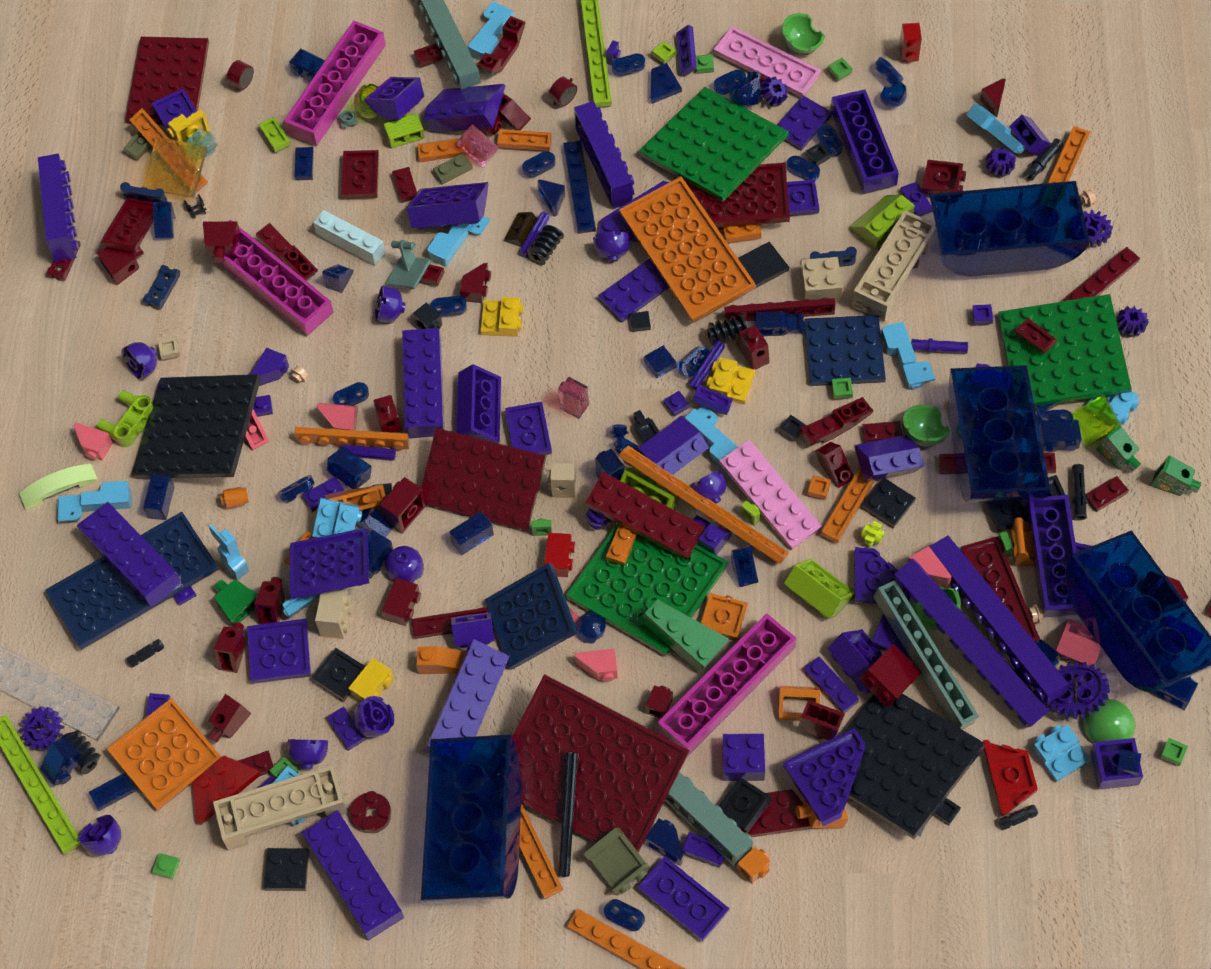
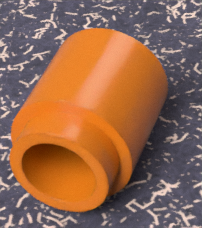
M240 486L223 490V494H220L222 506L226 505L227 509L245 505L244 503L249 502L246 487L241 488Z

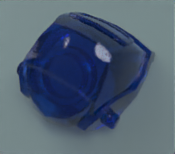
M753 70L747 72L745 79L729 89L730 99L734 104L742 107L758 104L761 93L760 71Z

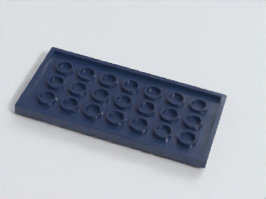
M183 512L141 534L177 572L182 582L180 586L152 608L219 570L218 565ZM103 557L45 590L81 650L152 609Z

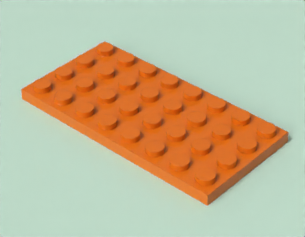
M682 177L619 209V214L692 323L756 288L755 282Z

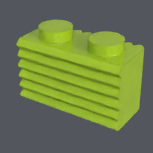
M417 113L407 114L398 121L390 119L384 123L385 133L391 148L425 138Z

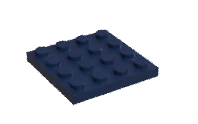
M878 315L804 319L810 386L832 385V379L851 378V384L884 383L886 381Z
M551 563L545 564L485 599L488 610L491 612L492 622L503 653L510 656L507 662L510 669H515L578 633L555 569Z

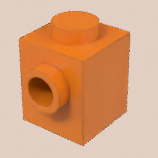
M755 846L738 862L737 870L753 884L759 877L763 878L770 871V857L763 849L759 850Z

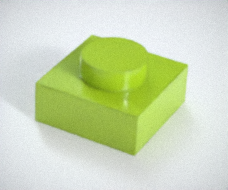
M665 41L652 50V56L663 64H666L676 55V49Z
M747 500L743 502L740 514L755 526L760 521V510L755 504H750Z

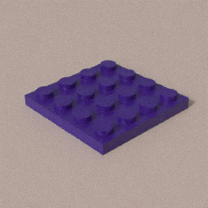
M367 528L290 543L289 593L291 599L370 583Z

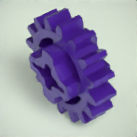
M1093 210L1089 214L1087 211H1084L1083 215L1078 214L1077 219H1074L1072 227L1073 237H1079L1077 242L1084 241V246L1089 243L1091 247H1094V244L1100 247L1102 242L1106 244L1108 238L1110 239L1113 229V226L1110 225L1111 220H1106L1107 215L1101 216L1100 211L1097 214Z
M39 706L38 709L32 708V714H25L27 720H21V723L25 724L24 727L20 728V731L24 732L21 739H27L25 744L31 746L32 749L37 750L39 748V750L45 751L46 747L51 749L53 748L52 743L58 744L57 737L63 736L60 733V729L65 728V726L60 725L63 718L57 717L59 712L53 711V708Z

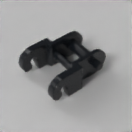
M200 194L197 195L199 204L193 207L184 200L188 212H191L190 215L196 218L195 215L202 212L206 214L205 210L207 209L203 207L205 205ZM201 207V209L193 211V209Z

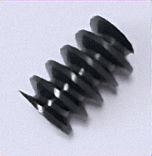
M545 225L527 250L530 259L539 265H545V261L550 258L549 255L553 254V250L561 242L560 239L564 238L563 232L555 226Z
M737 314L736 319L734 316H730L729 321L723 318L722 323L716 320L715 325L710 322L707 328L709 341L713 346L714 340L721 342V338L728 342V336L735 340V334H739V332L747 329V325L741 314Z
M80 730L66 733L58 740V745L63 752H66L68 758H71V761L77 769H80L82 774L90 773L97 766L101 755L95 753L96 749L90 747L91 743L86 741L85 736H81L82 732Z

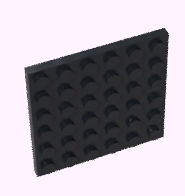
M258 374L160 378L153 401V410L148 417L131 475L135 479L234 477L261 377Z
M903 693L889 707H886L873 694L842 733L844 734L855 728L865 742V750L848 798L912 839H915L985 748V743Z

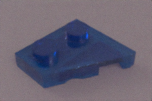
M667 63L651 69V104L682 92V87Z

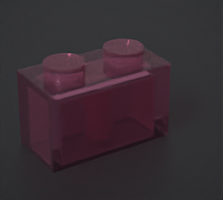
M473 124L457 143L482 167L495 156L499 149L496 144Z
M568 376L566 381L561 382L558 387L560 409L580 419L589 406L588 386Z

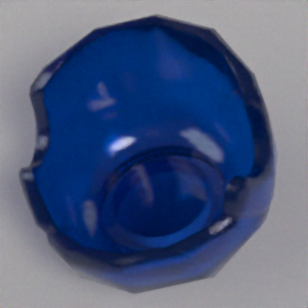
M896 81L892 83L891 87L884 86L880 93L881 102L889 108L901 106L907 98L906 85Z
M587 612L581 615L576 623L578 631L576 636L583 643H595L605 633V620L595 612Z

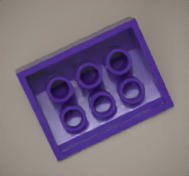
M494 84L464 89H443L427 105L423 121L432 133L493 128L506 85Z
M481 182L420 189L407 206L411 228L425 229L428 226L440 228L449 224L458 226L462 223H479L484 216L489 183Z

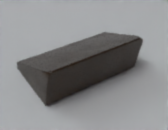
M518 212L504 239L505 242L522 247L537 220L533 212Z

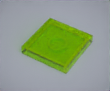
M1104 394L1071 414L1089 447L1105 438L1119 425L1121 426Z

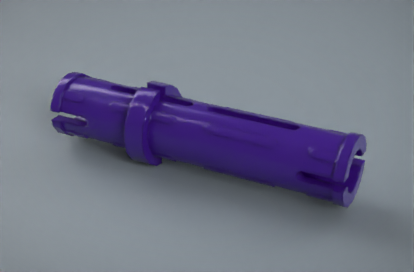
M928 338V340L911 339L913 351L968 353V342L933 340V338Z

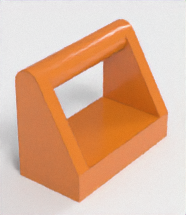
M1015 518L1011 529V537L1015 544L1013 549L1014 567L1034 566L1029 526L1022 518Z
M779 686L778 720L802 721V713L783 712V697L815 698V702L820 704V687Z

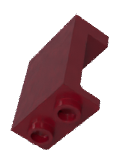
M893 644L859 680L880 702L889 707L922 672Z

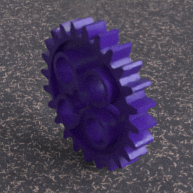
M1076 661L1075 666H1072L1070 662H1068V667L1066 668L1060 665L1061 670L1059 673L1067 681L1068 688L1067 693L1047 704L1048 708L1051 707L1052 713L1057 711L1059 717L1065 714L1066 719L1073 715L1076 720L1078 715H1081L1084 719L1086 713L1093 716L1092 710L1100 711L1099 705H1106L1105 700H1109L1108 693H1110L1109 681L1106 678V674L1101 672V668L1095 669L1094 664L1087 667V662L1079 666L1078 661ZM1078 677V679H1077V683H1078V686H1077V697H1078V699H1077V703L1075 704V700H1076V699H1075V695H1074V694H1076L1075 678Z

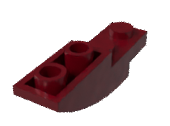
M268 223L256 233V237L272 254L307 281L318 272V269L296 246H292L271 223Z
M861 397L834 409L831 415L802 427L799 433L809 446L818 442L824 444L862 422L874 410Z

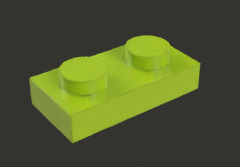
M275 117L259 124L261 131L275 152L291 145L290 140Z

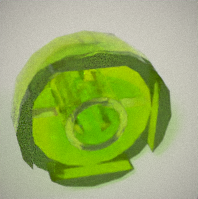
M374 84L363 85L354 96L356 111L363 118L369 120L381 117L364 100L378 88Z

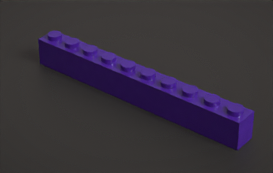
M949 535L930 545L931 550L952 576L950 581L951 588L958 591L965 607L972 610L979 624L982 623L988 636L996 640L1000 651L1003 654H1007L1012 666L1015 669H1019L1024 681L1028 685L1031 684L1035 689L1036 696L1040 700L1043 699L1046 704H1049L1067 693V681Z
M912 558L894 574L897 577L895 581L902 589L906 587L910 591L909 597L916 604L920 603L924 607L922 610L929 619L932 617L937 622L935 626L942 634L947 633L951 637L950 643L956 649L960 647L965 653L963 655L964 659L970 665L972 663L978 668L976 672L984 680L987 678L992 683L990 688L997 695L1001 693L1006 699L1003 701L1011 711L1013 709L1019 714L1017 718L1024 726L1028 724L1032 727L1050 711L915 559Z

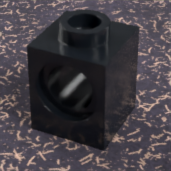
M427 302L413 312L414 323L420 329L441 328V315Z

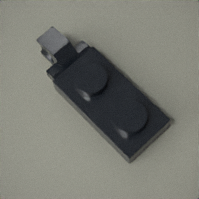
M641 410L633 413V418L636 422L634 424L635 431L643 443L659 432L654 421L649 417L645 419Z

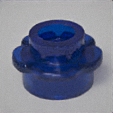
M613 424L612 430H610L615 438H624L629 433L627 426L623 424Z

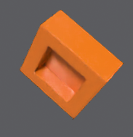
M813 475L807 495L826 500L831 480Z

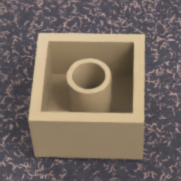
M838 257L801 260L800 275L804 299L835 298V300H841L842 282Z
M346 588L325 592L320 595L315 621L321 637L344 639L345 632L349 631L350 622L348 621V616L353 612V603L350 602L351 596Z

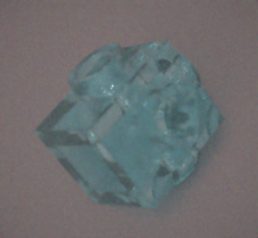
M202 129L196 131L187 140L192 146L191 149L197 155L201 154L205 157L211 155L218 146L215 142L216 137L210 131L206 132Z

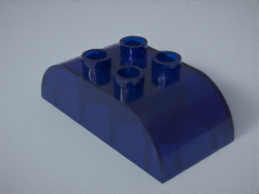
M1076 181L930 194L942 263L945 268L958 275L984 276L1048 270L1076 259L1087 249L1090 243Z
M1027 365L950 368V427L960 489L965 502L1048 498L1051 489Z
M1132 530L1070 556L1066 567V586L1072 606L1089 632L1109 657L1112 664L1128 683L1145 692H1158L1211 668V635Z
M511 734L431 739L421 886L422 902L509 899L513 895L519 867L522 783L518 752Z

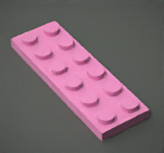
M731 26L714 48L715 55L755 75L763 76L765 79L776 76L777 80L782 78V83L787 84L785 88L800 97L807 93L821 74L820 69Z
M750 439L719 460L722 468L751 503L759 508L761 515L790 550L821 529L822 525Z

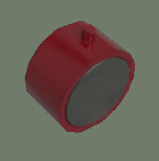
M236 60L227 72V83L244 90L252 81L254 69L251 65Z
M562 76L552 84L549 90V97L554 101V105L558 104L564 107L574 99L577 93V86L572 82V78L568 79Z

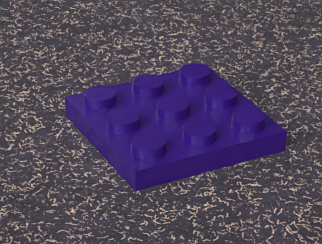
M306 618L247 626L252 684L311 676Z

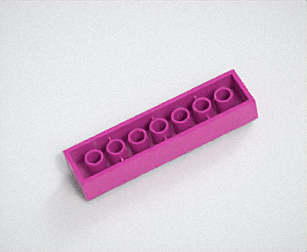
M353 20L285 118L284 125L287 134L315 146L319 144L386 46L382 31Z
M240 228V237L234 255L224 256V261L219 264L308 336L334 313L331 301Z
M766 613L658 721V732L664 737L691 750L690 755L796 648L797 638Z

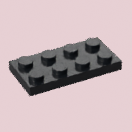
M1057 475L985 495L984 502L997 532L1012 528L1015 518H1022L1028 523L1026 504L1029 498L1066 494Z

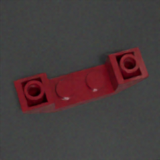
M510 16L502 27V39L491 55L486 52L484 53L477 67L490 73L502 72L519 47L526 24L525 21Z

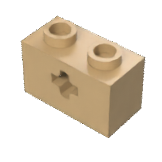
M551 463V470H547L548 490H552V498H575V463Z

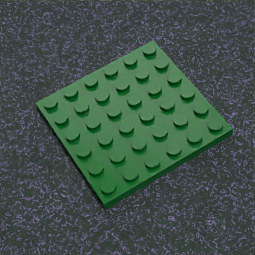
M704 87L639 150V156L677 177H682L684 181L723 202L788 137V131Z
M1110 294L998 311L1009 371L1013 373L1012 386L1017 409L1131 392L1132 387ZM1027 318L1056 338V344L1044 355L1015 334V330Z
M617 523L568 591L566 599L666 656L671 648L639 619L657 599L692 618L727 568L728 561L698 544L694 547L689 559L685 560L637 534L625 566L606 560V555L619 524Z

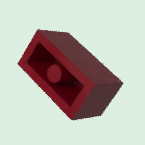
M399 578L395 579L382 609L384 620L406 626L408 620L411 621L414 614L415 603L418 604L421 598L418 584Z

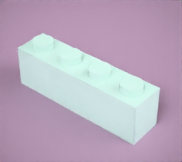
M325 210L322 211L313 223L317 236L374 266L385 254L382 240Z

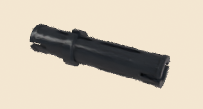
M1055 138L1045 151L1032 161V165L1024 173L1025 177L1030 174L1026 178L1027 180L1033 181L1039 172L1044 171L1046 164L1063 147V142L1060 143V139Z
M1074 464L1072 466L1074 518L1076 520H1085L1087 518L1086 504L1088 503V498L1085 495L1084 465Z

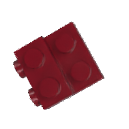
M927 160L921 188L922 193L939 194V199L957 201L958 196L963 194L961 181L965 182L966 171H963V163Z

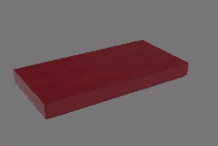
M126 198L102 238L101 246L136 252L160 212L161 204Z

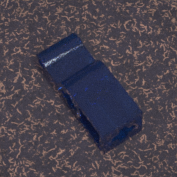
M782 311L756 312L755 326H757L763 336H783L788 332L802 333L805 331L804 314H787Z

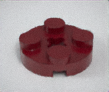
M369 791L360 795L350 807L352 823L363 833H378L384 830L391 820L389 801L375 791ZM375 809V816L369 815L367 817V810Z

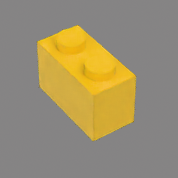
M372 658L350 685L349 691L351 696L360 702L370 696L381 697L385 688L388 689L394 681L393 672L390 668Z

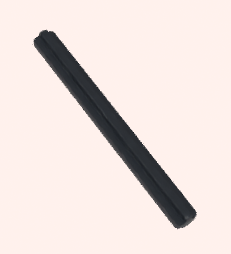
M567 752L558 871L560 877L570 876L578 759L576 752Z

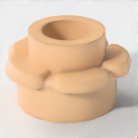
M1091 189L1088 191L1083 190L1081 195L1082 203L1091 207L1092 204L1096 203L1095 194Z
M296 366L294 369H291L293 379L297 382H301V380L303 382L306 381L308 373L303 368Z
M1033 605L1028 610L1033 622L1039 624L1044 617L1043 611L1040 607L1038 608L1036 605Z

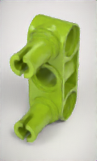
M122 390L119 393L118 399L130 405V407L125 411L118 424L114 425L104 419H100L97 428L109 433L110 437L119 446L129 447L146 427L148 417L153 410V403L148 395L135 396Z

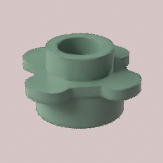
M346 110L338 116V119L341 120L342 128L357 125L358 121L354 117L355 112Z

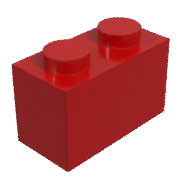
M920 23L902 24L899 42L901 62L919 61L922 42Z
M548 532L544 565L551 563L557 577H568L569 570H573V559H570L571 553L575 552V541H572L571 534Z

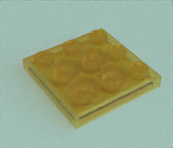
M156 137L143 187L150 190L161 188L168 194L194 198L208 148L205 145Z

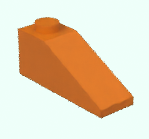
M382 484L344 490L324 496L326 499L356 504L359 506L360 511L379 506L385 496Z
M418 646L416 664L418 673L456 674L465 651L439 646Z

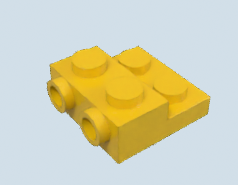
M202 109L191 114L188 118L181 114L168 123L169 128L166 129L172 138L170 140L182 153L211 135L206 115Z
M502 297L501 301L484 300L481 335L518 337V331L522 330L520 314L524 313V303H521L520 297Z
M720 357L718 362L714 361L712 367L714 375L708 378L707 388L733 399L732 402L745 405L755 376V370L738 366V361Z

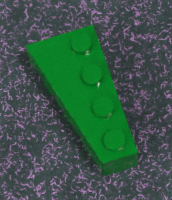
M658 599L639 619L698 673L729 640V638Z

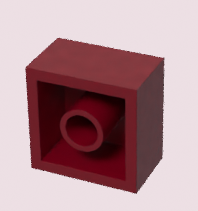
M406 477L398 481L390 494L384 496L381 500L380 507L384 522L403 534L426 507L423 489Z

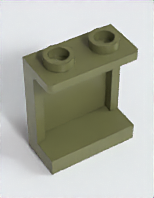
M617 827L584 853L585 857L592 861L611 886L614 894L619 892L624 894L631 888L630 883L635 879L640 881L648 874L646 870L650 868L622 830Z

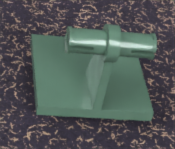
M406 240L392 241L391 247L400 249L402 256L385 285L415 289L431 260L428 258H417L411 251L416 248L414 242H407Z

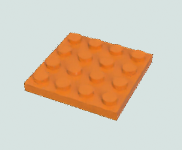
M172 698L107 748V751L157 811L189 787L198 776L221 758L220 754Z

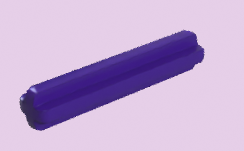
M540 213L519 250L521 256L528 257V248L531 247L539 232L542 231V228L550 219L548 213Z
M715 342L689 382V386L692 389L696 390L697 386L702 384L713 367L714 361H717L725 348L722 342Z
M341 445L340 454L342 456L395 460L396 458L395 449Z

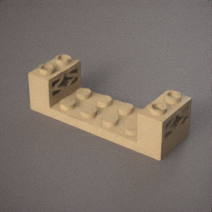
M904 210L855 288L852 307L869 315H878L879 320L885 322L893 309L896 294L922 253L927 254L933 245L937 224Z
M333 765L213 802L222 840L228 850L247 845L246 835L325 811L326 816H329L337 810L341 815L348 813Z

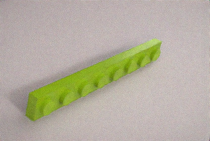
M581 0L593 101L596 107L612 106L598 0Z
M5 714L0 717V746L62 852L66 855L81 845V842L78 840L79 836Z

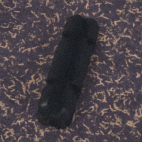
M160 639L152 642V645L148 644L135 652V655L128 656L126 658L127 662L131 667H135L139 664V661L143 662L153 656L156 651L163 650L164 645Z
M1030 805L1026 809L1023 808L1009 814L1008 817L1000 818L998 821L999 825L1003 830L1008 829L1011 825L1015 826L1028 820V818L1036 817L1038 810L1035 805Z

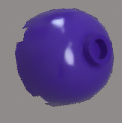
M615 232L597 234L596 238L593 237L594 250L598 256L607 259L608 262H617L618 258L623 257L629 249V234L625 232H620L621 235H616Z
M384 285L381 286L376 301L378 306L375 308V321L393 322L399 317L400 313H404L406 303L402 302V295L397 289Z
M133 342L121 350L122 357H127V367L136 378L139 379L141 377V380L154 372L157 366V352L152 346L149 347L142 342Z
M720 470L701 478L697 485L692 483L690 487L701 496L717 504L721 501L720 497L726 491V480Z
M399 546L391 550L386 557V575L393 583L396 578L414 583L423 574V559L413 547Z
M370 696L356 706L353 722L355 728L362 735L371 738L379 737L388 733L394 725L395 720L392 707L389 704L386 705L383 702V698Z
M288 739V755L294 763L301 764V768L313 769V765L320 764L327 755L328 740Z
M103 815L96 818L98 822L94 825L91 823L86 825L78 838L81 846L94 856L112 854L117 849L121 840V828L117 821L111 815Z

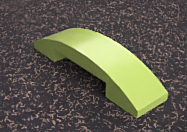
M91 464L78 465L49 474L35 481L19 494L25 509L28 510L44 503V498L79 485L80 488L98 481Z

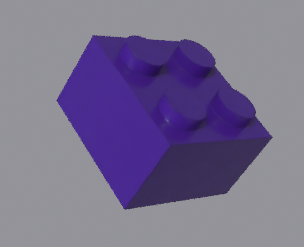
M723 734V781H737L739 777L746 781H764V734Z
M1135 738L1093 743L1090 754L1098 790L1137 786L1140 784L1143 773Z

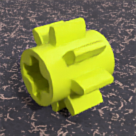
M874 521L871 525L868 523L865 525L861 537L865 539V544L872 547L875 543H881L885 531L881 530L882 524Z

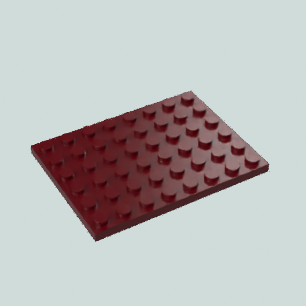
M544 674L488 785L562 824L567 752H576L578 759L573 830L597 843L617 827L622 830L639 852L691 750Z

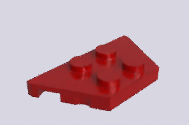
M983 740L988 768L1000 814L1003 817L1038 791L1028 751L1019 748L1013 749L1004 744L1000 746L989 743V740Z
M223 755L193 781L196 822L200 825L205 823L216 813L214 801L239 794L261 776V772Z

